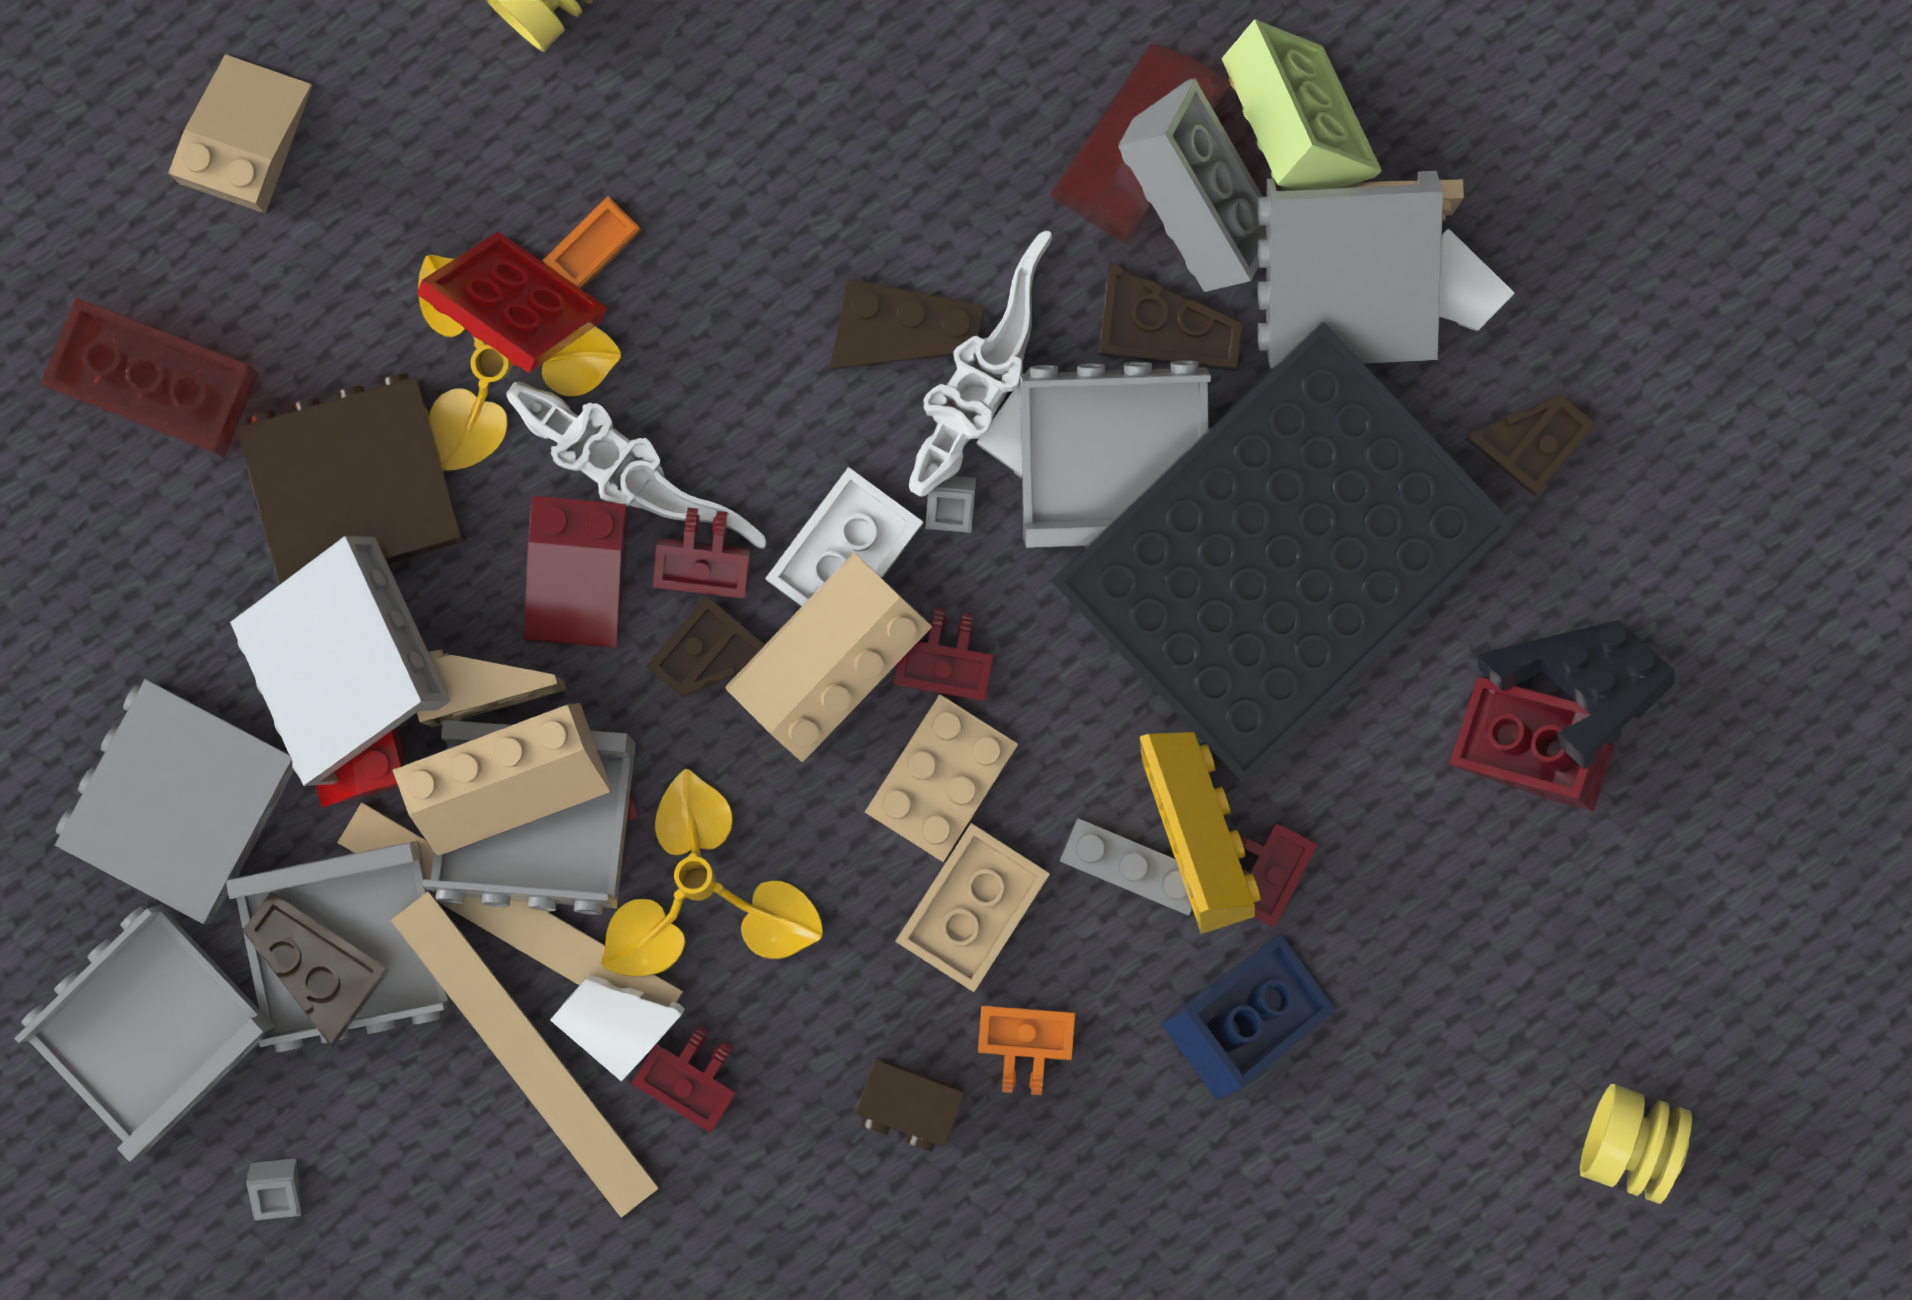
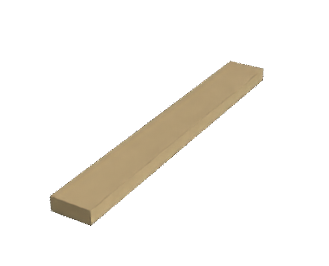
M361 802L338 843L352 852L358 853L418 840L425 877L427 880H431L434 851L426 839ZM464 897L463 904L439 902L578 985L591 974L609 980L617 988L624 989L630 987L644 992L643 999L669 1007L672 1002L677 1003L684 992L657 975L628 977L606 970L601 964L605 950L603 943L548 911L528 908V902L510 900V907L505 908L481 904L482 898Z
M426 892L392 918L390 921L619 1216L622 1218L659 1189V1186L441 905L435 900L431 892Z

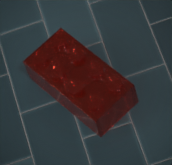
M75 298L40 384L57 394L225 458L259 373L248 364Z

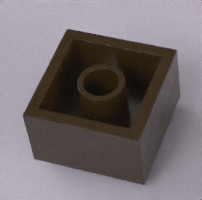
M876 1057L855 1114L864 1117L861 1126L884 1135H888L890 1128H894L908 1134L907 1143L933 1152L935 1144L942 1147L946 1145L964 1095V1089Z

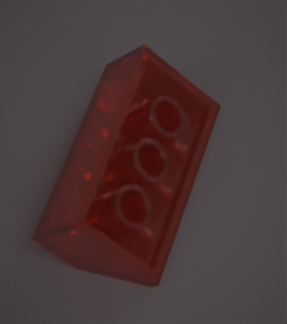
M1150 44L1050 196L1127 246L1153 207L1152 203L1146 199L1143 188L1132 169L1124 162L1118 147L1131 121L1185 81L1194 78L1213 111L1216 112L1227 96L1231 83L1189 56Z

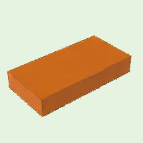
M607 196L542 261L571 283L583 289L641 232V228Z

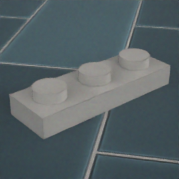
M1077 818L1060 862L1187 916L1190 915L1192 906L1174 858Z

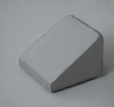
M952 476L934 488L928 494L925 529L971 533L976 478Z
M296 1159L251 1163L246 1183L254 1221L301 1216Z

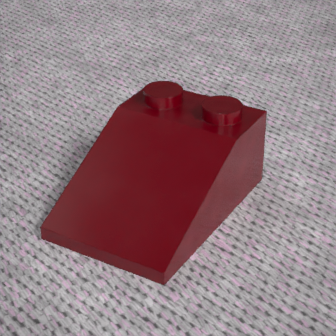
M532 496L527 551L525 640L617 648L630 509L626 504Z
M1477 677L1449 765L1552 801L1594 812L1616 741L1612 745L1605 744L1596 753L1597 760L1590 767L1583 769L1559 746L1558 732L1590 716L1584 708L1574 701L1516 686L1501 691L1491 680Z

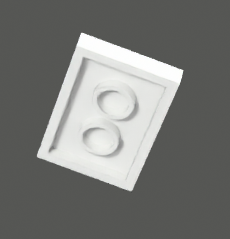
M848 467L765 579L800 606H803L854 552L883 579L921 528L923 521Z

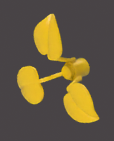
M427 255L420 270L418 289L424 278L454 259ZM419 296L422 314L430 327L446 337H454L465 330L460 324L447 315L435 310L430 303ZM594 327L544 362L542 377L548 387L560 395H583L592 391L603 381L614 365L620 360L621 351L605 332ZM475 337L474 345L477 349L471 357V368L475 376L480 379L478 396L476 397L473 392L464 388L450 390L442 394L434 402L429 415L444 470L462 469L484 460L500 446L507 432L508 422L504 408L499 404L485 400L488 395L489 383L504 379L510 373L513 364L497 350Z
M685 769L667 788L660 802L655 820L657 839L667 853L679 856L690 851L692 852L676 866L674 879L679 889L674 893L675 899L671 910L666 916L663 908L657 902L648 899H635L621 906L611 918L607 928L605 950L601 964L610 972L628 977L655 975L670 968L679 959L685 947L683 933L678 927L671 924L678 917L683 900L688 898L694 901H701L710 897L713 892L719 894L741 910L748 912L741 925L742 937L749 949L763 958H786L817 943L823 936L822 923L811 901L804 893L791 884L782 881L761 883L754 891L751 905L724 888L722 884L717 883L714 871L708 862L700 857V849L714 850L726 841L732 830V812L726 799L717 790L702 781L692 771Z

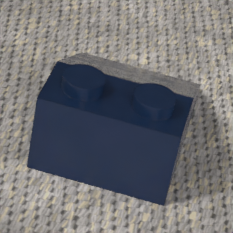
M1279 934L1191 998L1163 1021L1161 1025L1213 1096L1219 1099L1245 1087L1336 1008L1284 937Z

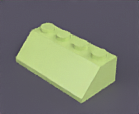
M1254 19L1222 57V61L1230 77L1229 83L1237 92L1244 108L1243 114L1250 122L1258 139L1257 145L1264 153L1271 168V177L1274 179V182L1286 191L1343 188L1377 177L1382 171L1324 47Z

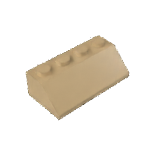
M854 552L725 688L775 739L803 763L932 626Z
M580 703L567 704L393 770L409 816L437 856L612 792Z

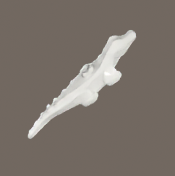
M1050 231L1040 233L1020 260L1012 280L1007 309L995 330L988 338L982 339L978 336H973L956 347L954 350V361L957 366L956 372L947 385L940 384L936 386L924 398V410L927 415L933 416L937 426L933 435L925 440L916 456L915 468L909 481L910 491L920 497L929 494L939 484L951 478L960 470L964 446L970 439H979L989 432L992 418L1003 402L1007 392L1020 387V374L1023 371L1024 353L1032 327L1031 290L1033 276L1041 256L1052 240V233Z
M522 382L513 383L507 391L509 402L520 414L529 430L539 437L550 438L558 443L557 446L551 447L553 461L562 468L573 471L580 470L598 483V493L604 502L626 504L627 506L645 509L662 517L683 521L686 520L688 507L698 508L700 522L713 523V518L716 516L717 511L727 512V528L741 534L756 547L765 548L766 540L764 535L740 515L722 505L690 496L672 485L664 477L660 466V459L650 441L646 438L629 440L616 431L612 426L608 413L601 405L597 403L584 404L582 406L583 411L578 416L570 410L569 406L561 398L551 392L536 389Z

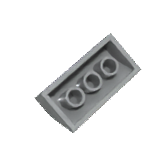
M1190 79L1134 117L1118 147L1124 162L1132 169L1142 186L1146 199L1152 203L1164 223L1167 235L1174 240L1184 257L1189 272L1195 276L1203 291L1207 292L1252 280L1259 266L1258 240L1266 239V225L1259 224L1258 198L1263 197L1196 79Z

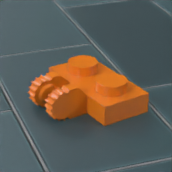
M981 1005L978 1053L1005 1055L1002 1092L1012 1093L1016 1083V1071L1014 1070L1015 1056L1034 1057L1033 1071L1030 1073L1029 1081L1031 1094L1042 1095L1045 1058L1072 1060L1075 1013Z

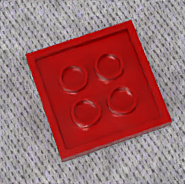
M498 231L424 278L417 291V295L430 303L435 310L450 317L467 329L472 336L484 341L504 355L513 365L521 367L528 373L600 324L608 309Z

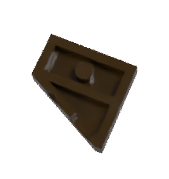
M1559 394L1487 427L1477 429L1466 440L1535 496L1596 423Z
M706 596L646 667L683 698L737 675L765 645Z

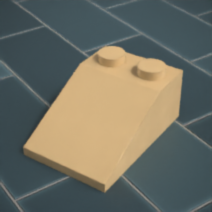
M225 54L184 129L168 174L181 185L266 214L309 97L312 84Z
M436 650L428 653L450 698V702L439 710L418 711L417 714L420 723L433 728L443 725V720L458 721L566 691L567 689L565 681L554 674L449 655L448 653L443 654V650Z

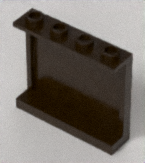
M407 373L392 375L381 380V387L364 391L363 386L350 387L337 392L338 399L321 404L319 399L304 400L292 405L293 412L275 416L273 411L255 414L247 418V425L236 428L279 585L344 536L375 537L387 564L466 542L462 524L457 520L422 390H424L423 384L417 377L409 378Z

